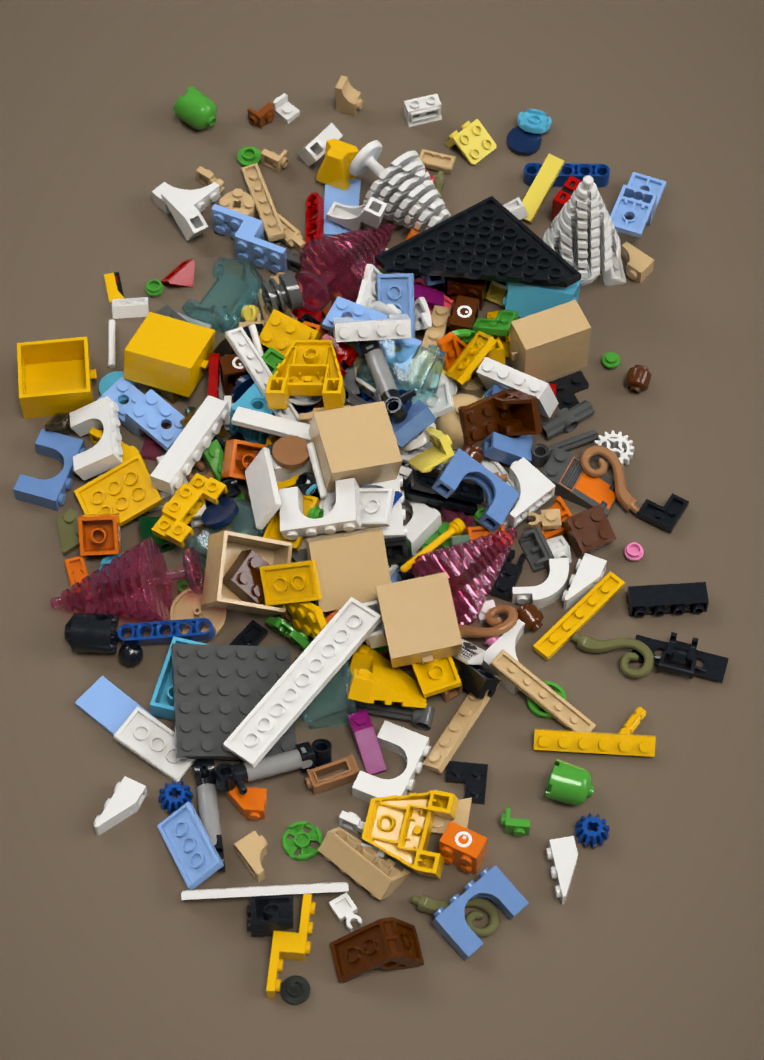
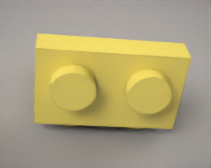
M478 119L471 123L470 121L464 123L461 126L462 130L459 132L455 130L448 136L450 139L445 142L448 148L456 144L471 165L477 164L497 147Z
M434 427L426 429L432 447L408 460L409 465L420 473L432 471L436 465L449 461L450 457L455 455L451 447L452 441L450 437Z

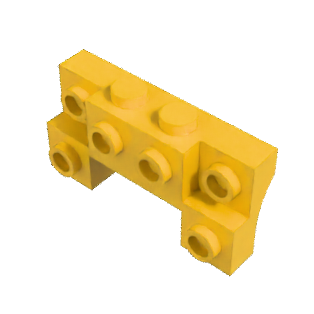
M196 473L188 484L183 483L179 489H176L171 500L164 504L162 508L163 515L151 529L153 535L183 548L185 546V538L188 535L191 537L194 535L193 529L188 524L206 503L205 499L217 505L220 494L228 492L227 486L212 477L208 479Z

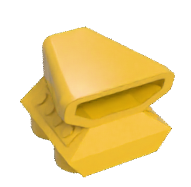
M337 139L327 140L325 158L316 175V180L342 190H347L350 186V179L356 178V176L349 172V167L355 156L359 153L357 147Z

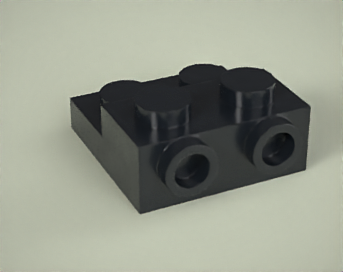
M293 894L251 896V905H247L248 918H251L247 919V932L251 931L252 937L273 936V929L293 928Z

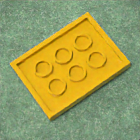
M139 453L74 491L85 515L119 513L120 527L164 502L159 490L153 488L150 478L151 474Z

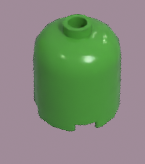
M191 86L187 88L186 91L188 92L184 97L180 95L174 105L173 110L176 111L174 115L196 130H203L213 126L217 115L215 103L196 87Z
M556 758L554 769L550 773L545 789L548 791L544 793V797L574 806L581 805L587 797L591 798L595 786L591 785V774L581 767Z

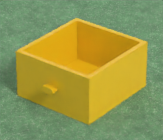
M149 312L124 349V379L190 397L209 367L210 353L214 351L215 330Z
M87 337L17 343L19 400L24 419L69 415V413L94 402L92 379H97L96 369H92Z

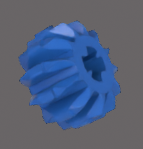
M173 779L172 785L165 783V789L160 788L158 801L161 803L163 810L167 809L169 815L186 802L192 803L193 793L190 792L189 785L184 786L183 781L176 784V781Z
M589 813L588 818L582 815L580 822H576L575 836H578L579 843L585 842V848L591 844L593 849H595L597 844L602 846L604 845V840L609 838L608 832L610 827L606 825V818L599 820V814L596 817H592V814Z

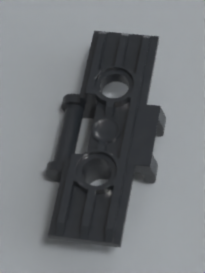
M671 632L669 643L636 635L635 639L646 644L652 651L654 666H658V671L666 670L689 676V679L697 676L723 683L729 658L696 650L698 638L693 637L692 643L688 644L677 641V633ZM632 649V652L638 654V661L644 663L643 656L638 651ZM657 650L663 651L661 656H655L654 653ZM696 660L702 661V662L704 663V666H703V667L697 666V665H696V663H697Z

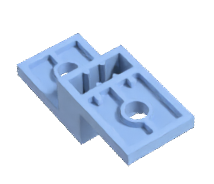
M633 172L628 185H623L610 215L616 231L641 238L646 224L650 225L667 181Z
M217 204L213 205L211 209L213 230L218 234L235 239L237 259L254 264L259 268L271 270L273 273L288 271L286 248L264 241L262 220Z
M338 296L322 322V328L333 332V318L349 316L353 320L370 321L387 319L388 315ZM413 337L379 340L388 366L407 373L422 345L421 340ZM356 341V352L358 355L363 356L359 347L360 343ZM395 348H400L402 351L399 353H395L392 350Z
M123 376L97 399L108 396L112 401H115L119 407L118 418L123 426L138 438L145 432L166 451L170 449L184 429L180 423L184 416L152 389L144 395L128 380L124 379ZM120 398H126L128 400V403L120 404L118 400ZM169 423L171 428L164 429L161 427V424Z

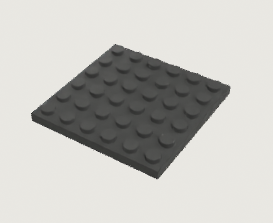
M172 644L176 759L242 760L227 750L223 743L291 666L290 647ZM295 722L264 757L295 749Z

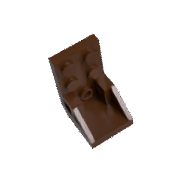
M515 389L500 391L459 408L463 440L466 445H471L485 439L493 431L506 436L537 435L542 432L537 397Z
M394 917L381 918L330 942L336 973L340 983L348 982L375 968L388 971L416 968L424 965L415 926Z

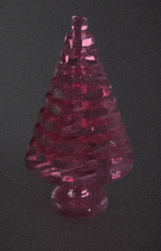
M388 223L386 225H379L377 229L369 227L367 229L317 238L307 242L308 244H305L302 248L304 253H300L299 260L304 268H300L301 272L294 276L302 294L304 308L319 312L326 308L330 300L332 301L333 294L339 292L343 298L356 303L362 279L364 280L366 265L373 264L377 268L378 264L375 262V256L384 252L385 248H387L392 233L395 231L394 225Z
M509 528L507 531H498L494 534L491 533L487 536H481L477 539H471L467 542H461L450 547L421 554L414 560L416 563L412 564L411 572L415 578L447 572L458 625L469 626L470 623L472 624L476 621L508 555V550L511 549L513 540L517 537V531L514 528Z
M149 537L143 540L141 544L133 546L131 551L127 550L120 557H116L110 563L103 565L100 570L92 572L90 577H84L80 584L79 582L73 584L71 591L69 589L62 591L61 597H54L50 600V605L53 609L64 607L66 611H73L75 607L78 612H85L87 610L89 613L96 614L99 612L100 614L123 615L130 618L134 616L139 619L147 618L149 620L168 621L170 620L171 601L173 602L171 582L186 579L193 593L202 594L204 571L199 555L193 547L187 548L183 553V568L168 571L157 543Z

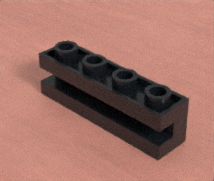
M416 470L411 471L403 484L405 499L473 515L478 510L477 504L481 505L484 501L483 489L479 485L463 481L459 483L456 490L446 499L431 488L438 478L437 475L420 473Z
M706 582L628 586L627 590L629 616L701 614L707 612L709 600Z

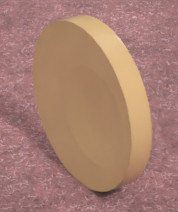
M192 587L181 592L172 603L170 620L207 618L216 629V634L213 637L215 638L226 624L227 609L201 605L203 587ZM204 626L201 632H207L210 626ZM184 628L182 634L188 633L190 628Z

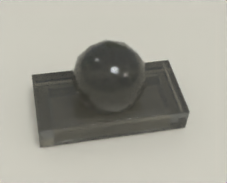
M71 412L56 413L45 424V431H53L69 436V413Z

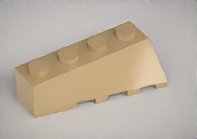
M337 827L330 830L318 851L323 854L325 859L337 865L341 872L353 878L357 885L368 890L372 897L380 901L389 897L410 875L411 872L404 868L401 871L395 867L396 862L389 858L385 860L377 855L378 851L374 848L363 847L361 840L344 829Z

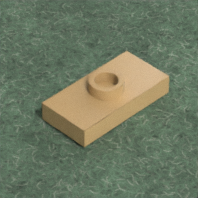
M422 149L419 157L425 168L451 174L456 161L454 156Z

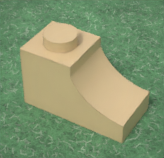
M341 75L335 87L336 111L356 116L358 109L361 110L363 106L361 92L351 86L348 77Z
M627 241L622 245L621 257L627 263L626 275L631 280H635L640 284L653 271L655 260Z
M254 830L234 843L236 854L259 883L265 879V872L261 862L263 857L267 855L266 846L268 843L262 835L259 836Z

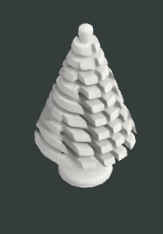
M373 140L363 147L351 162L349 172L352 175L359 176L370 169L380 178L371 185V190L367 192L365 196L367 199L363 201V205L369 201L371 196L387 203L383 218L394 221L395 224L403 225L409 230L415 228L421 233L451 217L449 211L445 209V202L439 198L441 195L435 189L433 181L430 180L429 173L425 172V166L415 150L404 153L391 163L393 166L384 168L377 162L382 152V144L378 140Z
M589 175L583 177L582 182L573 191L569 201H566L559 214L552 221L550 230L548 228L542 238L547 245L581 274L580 286L591 284L600 275L599 255H601L606 272L613 267L611 246L614 248L616 260H618L621 253V241L594 183V179Z

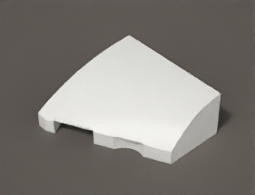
M419 297L414 302L415 331L432 327L428 304L424 297Z

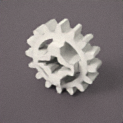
M612 430L611 434L604 432V437L599 435L598 440L594 442V446L600 445L613 451L619 458L622 467L624 463L628 465L630 459H633V441H628V435L623 437L622 432L615 434L614 430ZM595 455V460L602 458L606 461L608 467L610 466V463L605 458Z

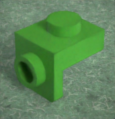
M507 807L506 814L502 813L501 826H505L504 833L513 834L516 837L529 836L530 820L510 818L511 807Z

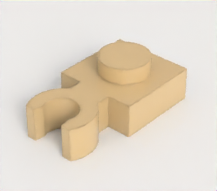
M201 166L196 170L197 182L206 187L216 182L220 187V193L225 189L222 186L224 181L219 178L216 179L212 171Z
M560 509L541 510L540 515L534 512L528 513L527 519L535 520L534 522H529L528 528L530 529L542 525V530L562 528Z

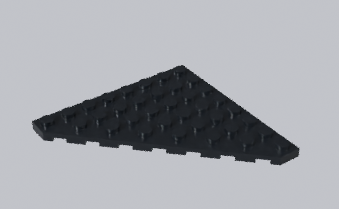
M493 196L375 256V262L386 272L568 287L581 280V274Z

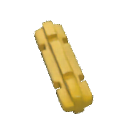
M637 707L634 714L630 716L618 733L632 734L640 724V721L646 716V710L642 707Z

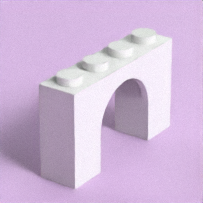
M408 314L389 315L387 319L370 321L353 320L351 317L333 318V336L335 342L411 338V319Z
M488 357L484 358L476 371L486 390L495 384L506 389H515L536 396L539 413L547 418L551 417L559 404L549 383Z
M108 396L69 413L70 428L80 437L89 434L92 427L96 429L104 428L103 435L95 446L73 456L74 472L84 481L123 463L122 436L119 428L121 423L118 418L119 407Z
M399 473L395 480L359 486V488H393L395 491L403 494L392 508L390 526L380 527L383 530L384 539L407 537V526L403 525V520L406 518L405 509H402L404 492L400 491V487L403 486V476L399 475Z
M355 478L335 481V506L329 514L318 519L304 516L303 494L298 486L279 489L282 504L279 508L280 532L284 538L296 540L298 537H315L318 534H334L338 531L350 532L361 528L359 485Z
M404 494L402 509H405L412 515L411 520L406 526L407 538L411 541L412 555H414L424 542L442 526L441 514L437 509L430 508L425 503L405 499Z
M385 720L377 735L379 746L400 755L405 760L407 767L400 776L393 779H381L360 771L352 786V796L370 803L372 798L394 795L403 796L407 794L408 790L412 791L415 784L414 777L416 773L420 774L422 770L423 758L427 757L431 751L429 737Z

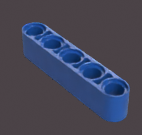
M528 163L525 165L523 181L527 186L532 185L543 163ZM565 163L552 187H563L570 176L582 181L583 177L587 175L593 177L597 187H605L609 184L610 168L605 164Z
M207 618L129 623L121 625L117 631V635L123 644L134 642L140 646L168 644L172 642L173 636L192 641L211 640L216 634L214 625ZM204 626H210L207 632H201ZM184 628H190L188 633L182 634ZM171 629L168 635H162L164 630ZM146 631H151V634L149 636L143 637V634ZM127 632H132L129 638H124Z

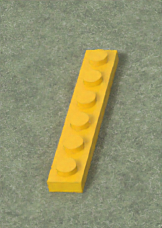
M610 571L533 645V650L548 661L625 586V582Z
M534 729L533 750L655 757L656 736Z

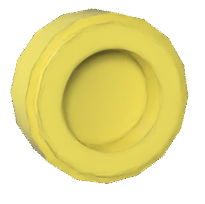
M246 305L241 310V317L244 321H257V313H260L255 305Z

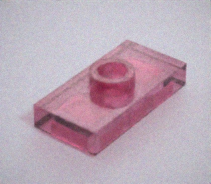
M146 434L140 455L143 459L157 461L156 457L161 456L163 447Z

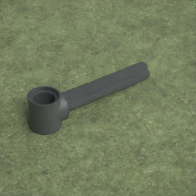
M591 430L550 446L537 443L532 447V461L530 463L534 467H543L556 447L568 451L598 440V433L595 430Z
M357 701L355 708L356 712L367 709L369 715L412 721V725L415 728L425 731L431 729L435 709L429 705L426 708L415 707L412 710Z

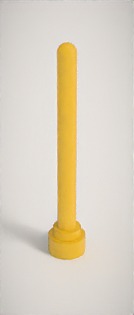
M455 518L449 523L448 530L400 567V571L406 573L449 539V536L460 535L466 529L465 523L461 519Z

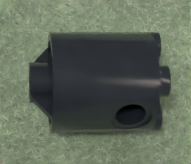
M74 613L65 626V640L71 645L72 652L116 653L117 644H119V637L116 632L119 616L114 614Z

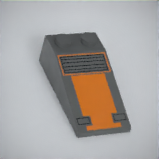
M557 447L554 449L541 472L556 485L554 495L561 496V498L587 509L601 504L606 517H608L617 500L614 480L606 475L595 478L587 475L583 471L578 457Z

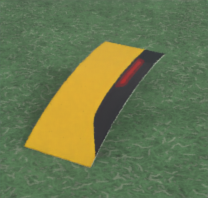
M119 272L104 274L109 302H112L113 299H124Z

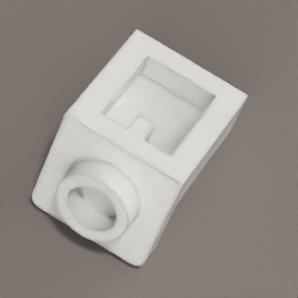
M284 93L273 101L275 115L286 124L300 116V110L288 102L287 94Z
M562 535L546 540L554 559L568 558L569 563L572 562L570 546Z

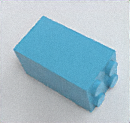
M581 280L568 287L506 282L505 290H508L507 296L504 297L503 306L505 310L518 311V317L523 318L576 300L578 303Z

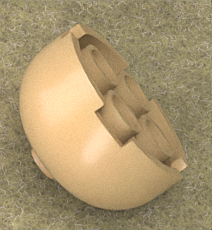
M453 395L455 410L437 417L435 420L436 429L441 430L443 434H447L452 441L451 447L454 450L462 449L466 445L463 440L459 408L481 400L474 395ZM483 440L473 443V445L478 447L483 444Z

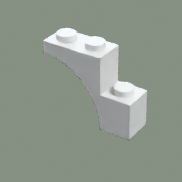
M164 182L152 191V199L155 205L166 214H169L170 210L161 194L175 187ZM216 182L194 190L177 188L200 212H203L207 206L216 202L220 197V187Z
M372 196L366 204L361 206H348L334 201L326 218L357 233L364 223L377 229L385 216L387 203Z

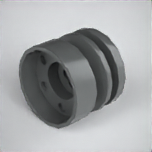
M292 272L279 275V284L276 283L274 278L269 279V284L266 280L261 282L263 301L270 314L273 309L285 314V305L292 312L304 307L300 288Z

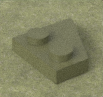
M73 508L57 517L61 549L64 557L80 547L79 515Z

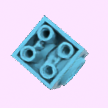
M254 382L231 407L230 433L234 434L239 431L247 442L265 445L267 438L271 434L231 424V419L238 406L276 416L272 409H268L267 401Z

